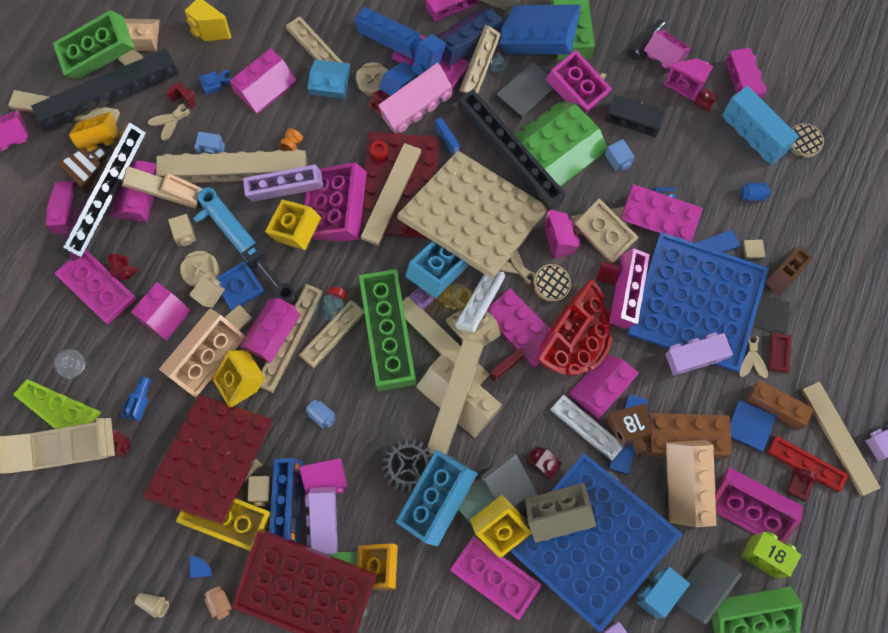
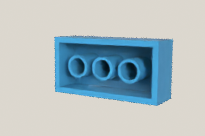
M746 86L731 98L722 114L725 121L731 124L737 133L743 136L749 142V145L770 165L783 157L799 137L749 86Z
M432 241L409 262L405 277L434 298H437L470 264Z
M436 450L396 523L423 542L438 547L478 473L449 455Z

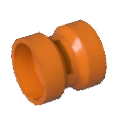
M288 128L285 138L281 139L279 146L284 151L295 150L297 145L303 140V136L298 131Z

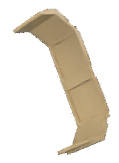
M96 418L95 423L30 434L0 436V474L51 468L115 456L111 418Z

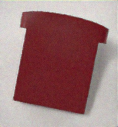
M795 469L792 471L793 476L786 493L805 502L808 500L817 477L812 470Z

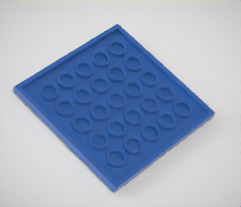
M660 232L645 278L638 324L630 327L627 335L670 350L671 346L676 344L684 346L692 339L699 338V340H703L712 333L717 332L718 335L725 333L733 355L729 359L714 363L713 365L738 373L741 369L769 268Z
M584 453L552 491L585 483L596 527L536 543L533 535L530 534L511 549L510 552L601 633L678 541L682 533Z

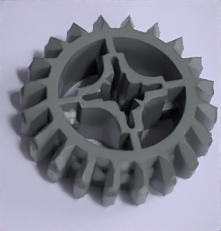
M404 439L405 445H401V442L397 441L398 448L391 445L392 453L385 451V455L388 458H383L382 463L387 465L382 466L381 469L382 471H388L383 477L384 479L390 478L387 482L389 486L395 482V491L399 486H402L401 493H405V488H409V493L412 494V487H416L421 478L416 465L423 458L427 467L433 454L426 455L430 448L426 447L422 450L423 442L415 446V439L412 440V444H408V439ZM412 451L417 453V455L406 457L402 452ZM395 457H397L401 467L394 474L392 463ZM406 462L413 463L411 470H405ZM405 475H411L416 480L403 481L399 478Z

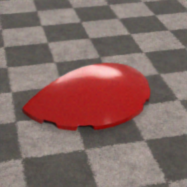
M592 279L578 291L559 314L539 348L537 361L556 373L574 376L591 371L603 362L610 350L613 339L610 336V326L613 324L609 323L611 311L606 310L603 302L605 296Z

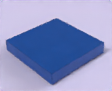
M245 261L216 277L221 282L219 285L225 289L221 296L231 311L239 305L241 307L265 293Z
M739 400L730 420L731 439L754 450L763 452L776 416Z

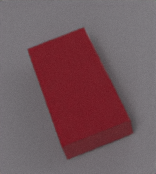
M770 334L768 371L789 373L790 335Z
M519 348L491 370L490 377L493 381L499 379L523 360L525 352L522 348Z

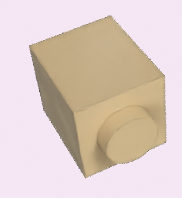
M187 214L168 219L174 240L178 246H188L196 241L191 221Z
M202 276L190 293V296L203 306L213 308L225 289L219 285L221 282L212 276L210 278Z
M249 476L248 502L256 507H266V504H271L272 479L270 476Z

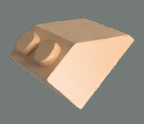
M124 19L135 51H157L159 19Z

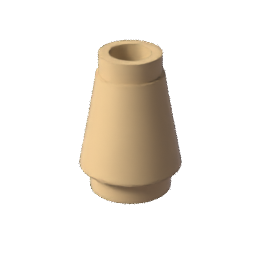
M140 593L136 597L135 605L154 618H161L167 612L169 602L164 597Z

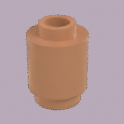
M220 586L204 594L206 598L204 601L212 619L217 618L219 621L230 615L229 611L232 610V607Z

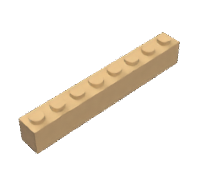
M298 149L292 151L275 150L274 152L256 151L253 153L240 151L237 153L220 152L218 154L201 153L197 155L188 153L182 155L164 154L163 156H157L156 176L164 178L169 173L189 183L243 181V178L307 166V156L305 151Z

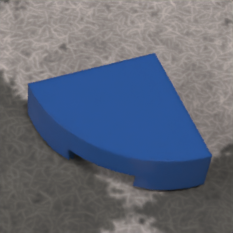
M190 556V578L212 577L211 568L203 559Z

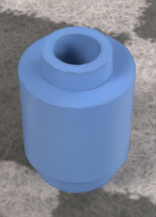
M314 400L306 408L308 417L322 429L325 427L329 428L335 422V413L321 401Z

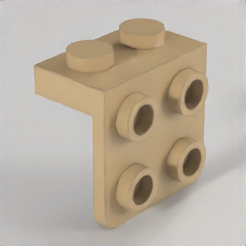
M465 308L446 319L447 324L461 338L462 343L464 338L485 346L501 336L496 319L487 310L475 332L457 329L455 325Z

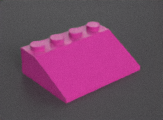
M357 163L321 168L323 189L307 191L304 204L311 207L321 217L311 239L341 242L359 240L367 172Z

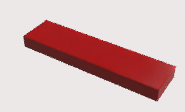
M777 435L773 437L766 454L794 469L812 470L817 477V482L837 493L841 492L848 477L847 473Z

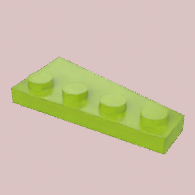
M28 379L13 394L55 429L93 423L101 414L100 411L72 400Z

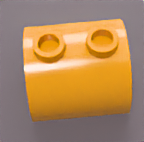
M110 111L77 122L69 136L77 148H87L88 151H93L98 148L97 144L103 142L105 146L113 144L118 136V131Z
M358 545L357 566L378 574L372 590L396 589L398 545Z

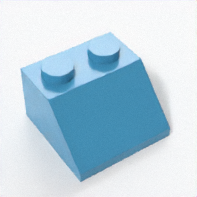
M315 59L310 70L307 88L310 95L345 99L350 64Z

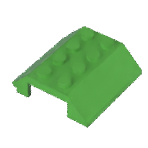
M567 101L563 103L558 102L550 108V111H546L536 118L537 121L533 120L523 128V131L519 130L514 134L560 187L603 156L607 150V145L599 127L576 103Z

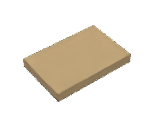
M600 199L573 224L611 264L639 238Z

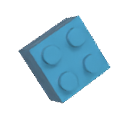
M661 568L649 578L651 583L639 591L637 594L639 599L636 603L653 618H665L690 583L672 568Z

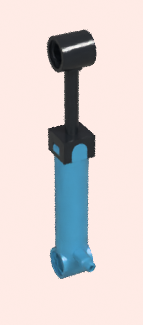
M212 188L202 189L198 194V200L203 210L193 217V220L198 222L210 215L243 256L249 267L253 269L258 266L276 288L277 298L294 305L297 301L294 287L288 283L282 284L264 262L267 259L265 251L251 238L220 200L215 190ZM212 198L211 201L205 202L207 199ZM284 293H291L288 298L282 297Z

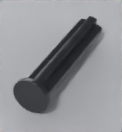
M658 19L632 48L627 50L630 58L633 60L639 59L640 54L644 51L654 33L666 27L664 19Z

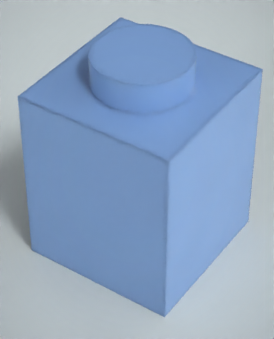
M623 139L608 146L605 157L615 172L630 168L635 157Z

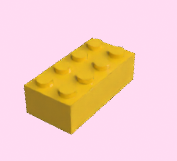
M236 499L223 526L181 511L176 522L251 551L257 531L259 529L267 531L271 512Z

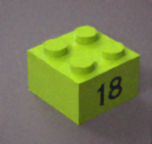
M766 531L751 536L740 557L777 580L791 577L802 554L798 553L793 545L782 543L777 540L778 537L775 534Z

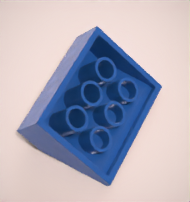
M581 5L514 6L501 29L498 44L505 54H571Z

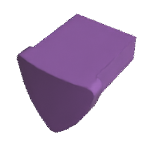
M418 287L409 298L424 310L435 299L437 300L439 296L434 298Z

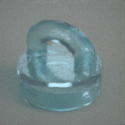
M495 53L489 64L490 71L493 73L503 71L507 65L505 59L499 53Z

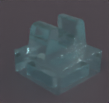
M332 294L325 295L321 303L327 320L333 319L336 313L341 311L344 306L342 298L333 299Z

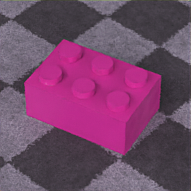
M577 50L553 68L545 79L565 101L576 103L585 114L605 99L612 90Z

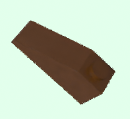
M798 246L765 284L770 290L780 296L813 257Z

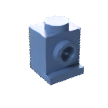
M198 132L194 148L197 154H218L224 152L225 143L218 134Z

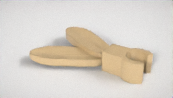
M180 104L172 112L173 114L153 117L148 121V124L153 127L165 125L161 133V139L166 141L171 137L177 121L188 116L190 111L186 109V111L181 112L185 109V105Z
M516 250L510 258L512 263L506 262L500 271L519 274L525 283L530 284L531 280L527 279V276L534 278L535 273L523 266L519 252Z
M756 336L754 338L755 343L750 342L749 337L747 344L748 353L742 362L739 376H746L752 366H754L759 376L767 378V367L756 352L758 351L759 337Z

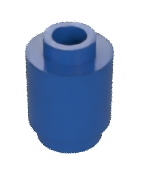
M747 183L742 185V200L766 201V198L770 196V187L766 183Z

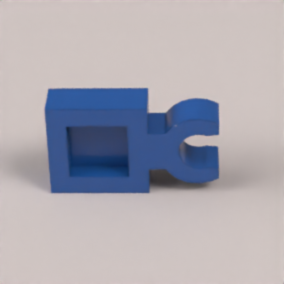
M229 70L222 71L220 75H217L215 71L199 77L205 95L222 90L221 85L223 84L231 85L230 80L232 78L225 79V77L230 76Z

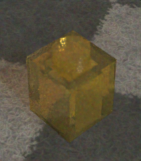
M450 284L441 293L439 301L449 309L464 310L473 293L462 284Z

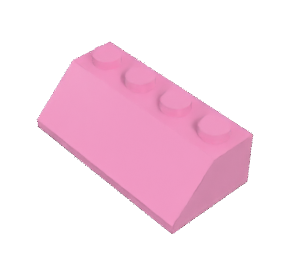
M436 63L379 104L383 120L395 134L402 133L411 123L418 122L425 113L433 111L439 103L447 101L453 94L452 86L439 63Z

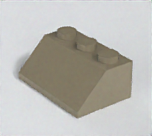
M585 483L525 499L528 523L535 543L596 527Z

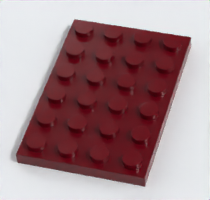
M369 131L364 169L367 175L360 234L363 233L405 143L421 149V154L384 236L429 239L397 219L398 213L438 172L440 137ZM383 141L387 144L388 155L386 158L376 160L370 155V146L373 142Z
M199 394L146 489L144 499L223 526L273 424V419L235 406L229 407L226 403Z
M259 529L256 533L232 608L294 633H357L378 574Z

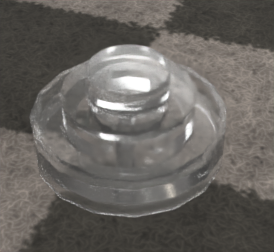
M73 349L64 350L59 353L54 362L57 373L69 379L79 376L86 365L83 355Z

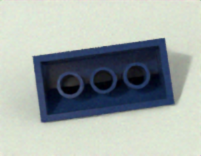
M492 9L476 10L436 36L446 43L441 59L448 66L456 63L476 49L484 26H490L500 33L503 19Z

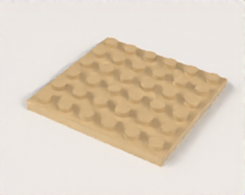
M458 151L398 213L397 219L491 279H494L544 217L548 209L539 200Z

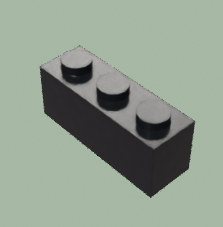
M614 94L605 121L656 138L666 111Z

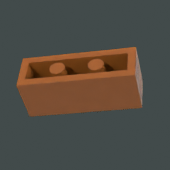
M761 380L752 386L745 400L746 403L775 415V419L797 431L807 425L814 408Z

